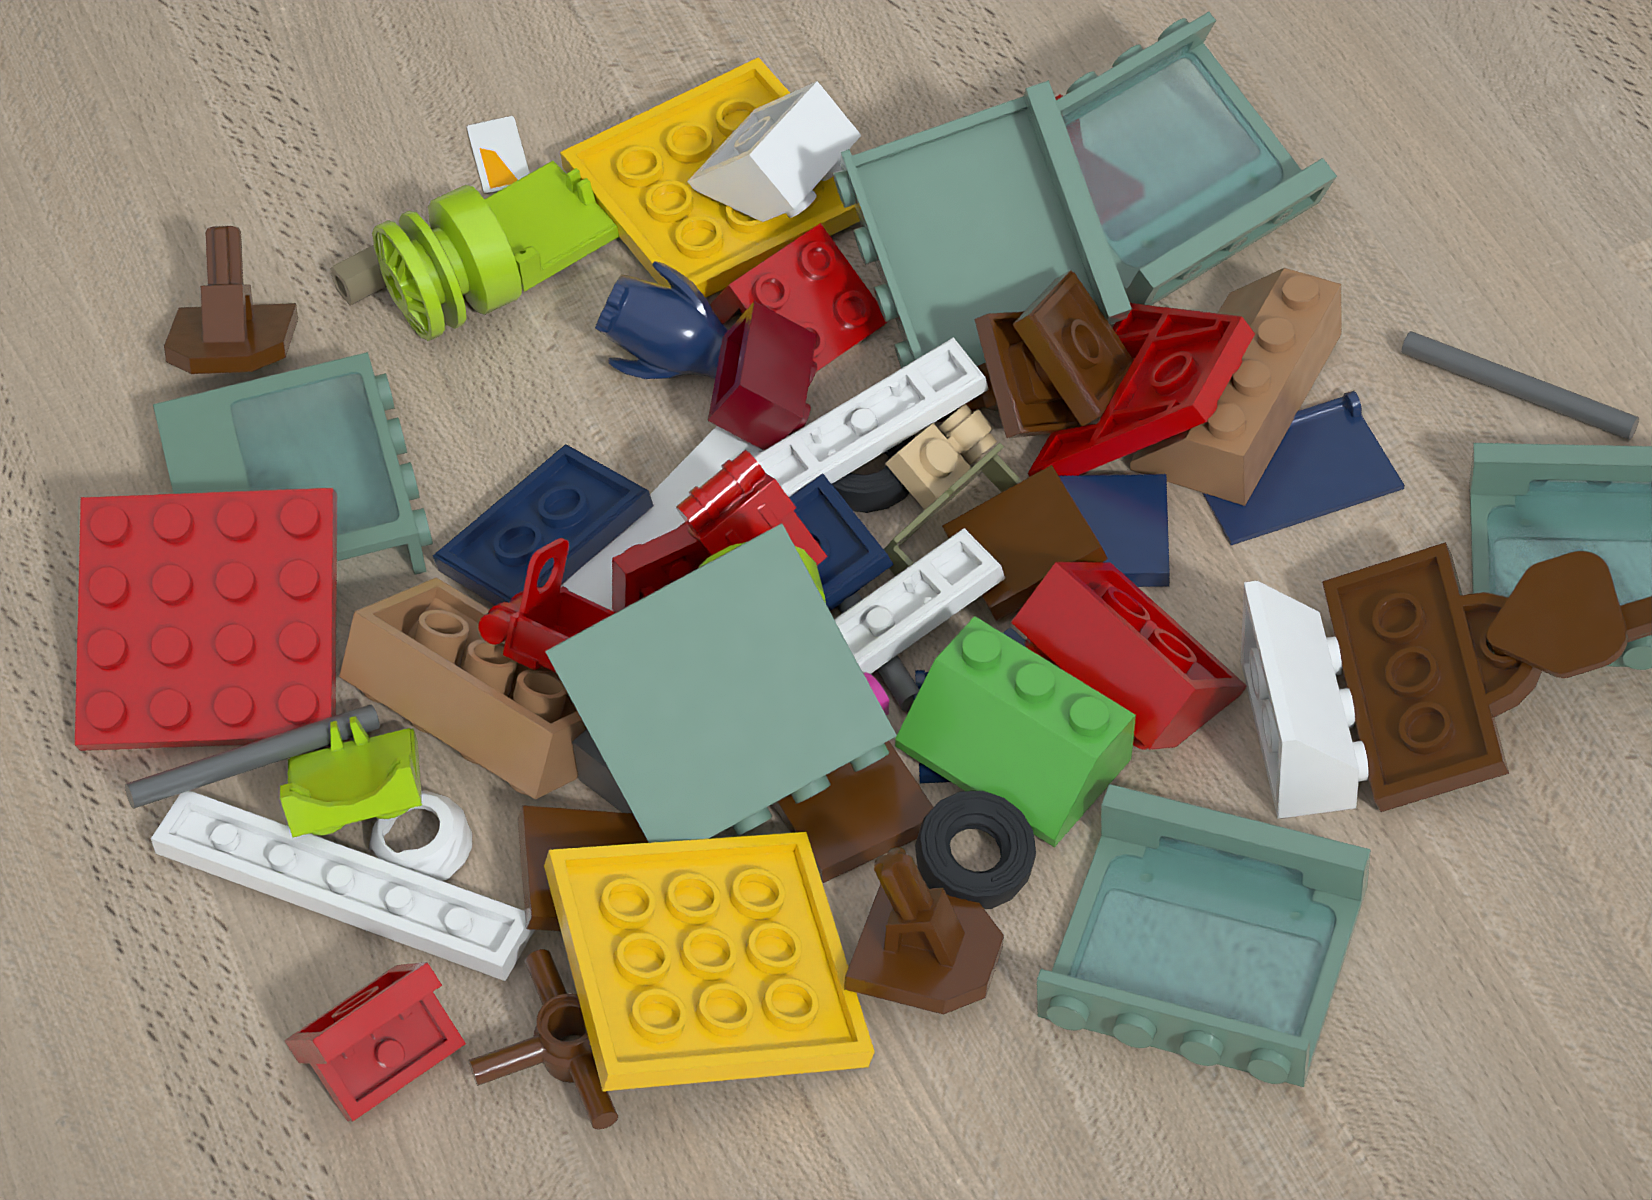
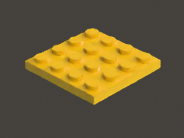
M759 57L560 152L562 167L565 172L568 173L577 168L580 171L581 181L585 178L590 181L596 203L617 225L621 240L659 285L671 288L669 282L652 266L655 261L662 262L691 280L705 298L726 288L730 283L819 223L823 225L831 236L860 221L855 205L846 208L843 206L834 177L826 181L821 180L812 189L817 195L815 200L798 215L789 218L784 213L764 222L695 191L687 182L754 109L790 94L788 89Z
M807 832L553 849L548 851L544 868L602 1091L869 1067L875 1052L857 993L844 990L848 964Z

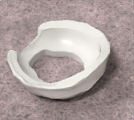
M421 791L422 806L410 808L408 811L412 809H426L439 817L440 827L435 839L422 848L396 853L386 845L384 836L390 831L398 817L377 819L372 829L369 850H373L379 859L437 880L445 881L465 864L472 849V831L467 823L464 811L450 798L429 791Z

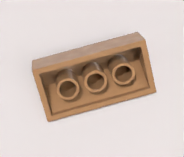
M1282 268L1230 292L1218 313L1242 316L1255 333V336L1242 357L1240 368L1232 375L1218 400L1215 413L1208 418L1207 422L1136 451L1130 461V469L1144 475L1167 474V482L1245 506L1294 420V416L1299 411L1342 334L1340 283L1288 268Z
M436 577L355 611L339 675L340 678L361 690L368 699L385 705L409 720L416 729L431 734L454 748L467 761L479 764L502 778L515 791L521 794L528 795L536 800L576 780L578 772L572 741L582 734L587 727L556 672L544 666L533 670L503 655L505 642L492 645L481 637L478 623L480 618L487 614L490 609Z

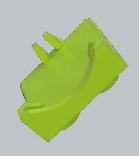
M553 160L485 199L510 244L521 277V286L524 292L619 237L617 225L596 203L590 181L587 178L581 181L580 171L577 168L566 174Z
M353 716L349 717V723L354 740L343 743L338 723L333 721L330 722V748L288 759V784L280 785V800L292 838L310 833L314 835H327L340 830L346 824L374 817L378 819H391L406 813L410 808L422 806L418 741L414 728H407L369 738L357 717Z

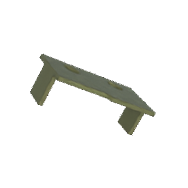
M998 443L884 548V551L894 564L889 570L895 576L914 564L899 546L981 472L1001 493L1022 481L997 455L1004 448L1001 443Z

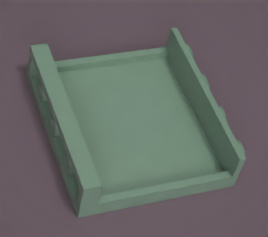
M1049 80L1026 88L1023 97L855 155L851 154L850 149L841 152L840 166L842 170L833 173L834 181L843 206L846 208L855 205L862 227L853 230L862 260L865 265L875 262L883 283L874 287L882 316L885 322L895 319L903 341L894 344L901 369L953 337L976 366L986 363L974 319L988 313L1025 311L1056 278L1070 270L1075 272L1109 324L1126 319L1132 310Z
M783 524L775 526L545 651L649 843L709 839L731 826L734 828L737 836L772 817L768 809L769 805L790 794L797 804L829 787L831 783L826 774L848 762L851 764L854 772L885 757L889 754L885 742L897 736Z

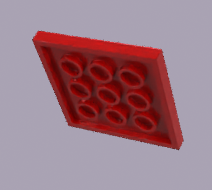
M334 488L81 497L75 746L80 751L247 745L336 716L337 493Z

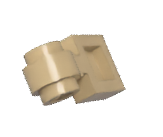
M964 404L938 428L932 423L885 464L925 510L971 469L970 465L998 441L990 433L994 427L979 409L973 413Z

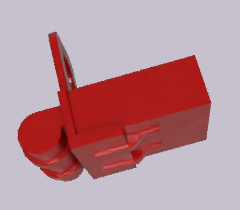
M747 450L743 451L734 460H727L721 465L722 469L702 486H695L689 491V496L676 506L677 511L690 527L687 530L688 533L701 543L710 556L731 545L748 542L775 526L783 524L794 546L803 549L816 562V565L828 557L794 512L796 506L776 479L765 473L758 461Z
M559 538L538 549L530 559L524 590L514 595L511 601L493 606L487 614L480 618L478 623L480 635L487 643L497 645L505 642L503 655L533 670L544 666L556 672L545 652L546 650L616 613L569 591L564 586L561 587L569 550V541L563 538ZM553 557L554 565L548 581L542 588L537 587V580L543 566Z

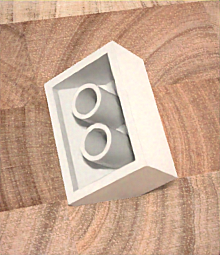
M1259 581L1244 582L1241 665L1277 818L1355 809L1357 806L1358 782L1368 780V761L1363 742H1352L1349 728L1355 725L1354 705L1349 688L1339 689L1336 676L1341 675L1342 665L1337 638L1335 636L1326 637L1320 612Z

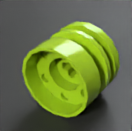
M463 185L430 201L428 205L430 227L417 212L409 210L401 214L399 226L395 222L387 220L376 225L372 232L374 249L380 270L392 299L411 327L422 339L427 341L441 336L445 331V323L454 329L465 323L466 308L464 299L476 312L485 315L519 299L522 294L521 277L507 237L485 199L469 185Z

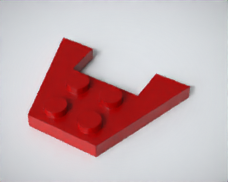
M1130 303L1132 310L1128 317L1116 322L1113 330L1131 357L1135 359L1097 424L1051 433L1027 474L1031 477L1052 465L1058 476H1078L1207 422L1208 418L1215 413L1218 406L1217 402L1232 375L1240 368L1242 357L1255 333L1242 316Z

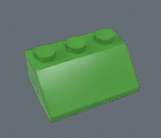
M974 616L935 658L895 738V747L964 791H985L1005 798L1022 811L1033 829L1034 835L1055 848L1132 759L1136 715Z

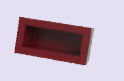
M754 301L722 338L708 421L764 451L785 439L788 435L790 436L803 428L811 411V405L806 403L808 387L812 383L817 371V363L813 361L817 334Z

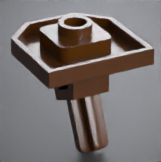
M213 226L207 228L205 236L208 285L200 286L201 307L178 308L164 344L166 362L190 374L253 372L286 358L298 322L296 303L253 305L251 284H244L241 230L236 226Z
M1025 311L988 313L974 319L986 363L977 367L985 376L989 390L965 404L972 412L985 408L996 412L999 411L1006 439L1048 435L1059 430L1076 428L1079 424L1077 418L1013 326V323ZM962 406L947 414L946 416L942 417L941 419L937 420L936 422L946 421Z
M901 847L891 848L886 855L877 857L874 871L880 881V886L845 975L844 990L943 1015L986 998L1003 949L1004 934L982 905L978 902L949 896L944 888L928 889L913 857L907 855Z

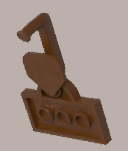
M1446 542L1322 581L1334 634L1339 644L1347 688H1349L1352 695L1359 738L1366 750L1368 776L1374 801L1381 812L1509 774L1495 717L1518 706L1536 687L1542 671L1557 678H1570L1593 671L1616 661L1624 652L1627 642L1652 635V596L1620 605L1608 565L1600 556L1587 551L1570 552L1533 564L1525 571L1509 597L1488 592L1462 595L1454 560Z

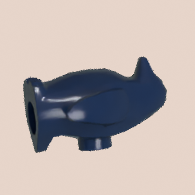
M655 261L652 266L669 282L671 288L621 274L606 301L595 329L638 358V360L609 358L608 363L624 374L642 379H671L682 375H702L715 379L722 338L728 330L715 315L707 299L696 285L677 270L658 261Z

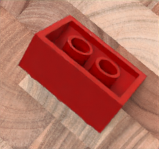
M1055 562L1011 621L1027 637L1024 641L1026 648L1052 664L1059 666L1068 674L1135 714L1133 746L1142 750L1177 747L1237 699L1247 687L1243 681L1111 562Z

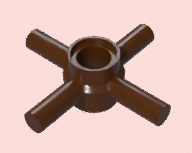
M546 949L536 950L525 959V964L543 1005L537 1015L534 1035L529 1039L469 1059L474 1080L477 1086L543 1063L547 1071L554 1078L563 1082L575 1083L592 1127L598 1130L608 1128L616 1123L618 1114L609 1092L602 1091L578 995L567 993L550 951ZM570 1035L581 1036L573 1041H561V1039Z

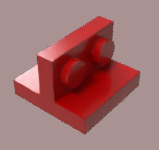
M428 962L395 965L284 1040L298 1063L311 1064L345 1119L352 1122L466 1044L433 993L442 984Z

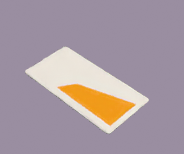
M513 116L467 126L484 193L500 191L530 174Z

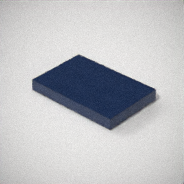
M565 444L432 556L439 572L494 605L503 602L507 603L511 601L514 595L524 590L530 559L538 549L559 538L569 541V550L562 579L563 584L654 505L649 490ZM553 557L543 566L537 580V587L542 588L548 581L554 565Z

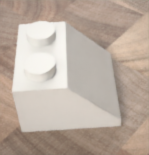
M816 81L754 109L687 182L695 191L761 222L784 213L789 218H792L805 210L815 200L817 195L812 189L821 180L826 181L833 177V173L842 170L840 166L841 152L850 149L861 137V134L819 82Z

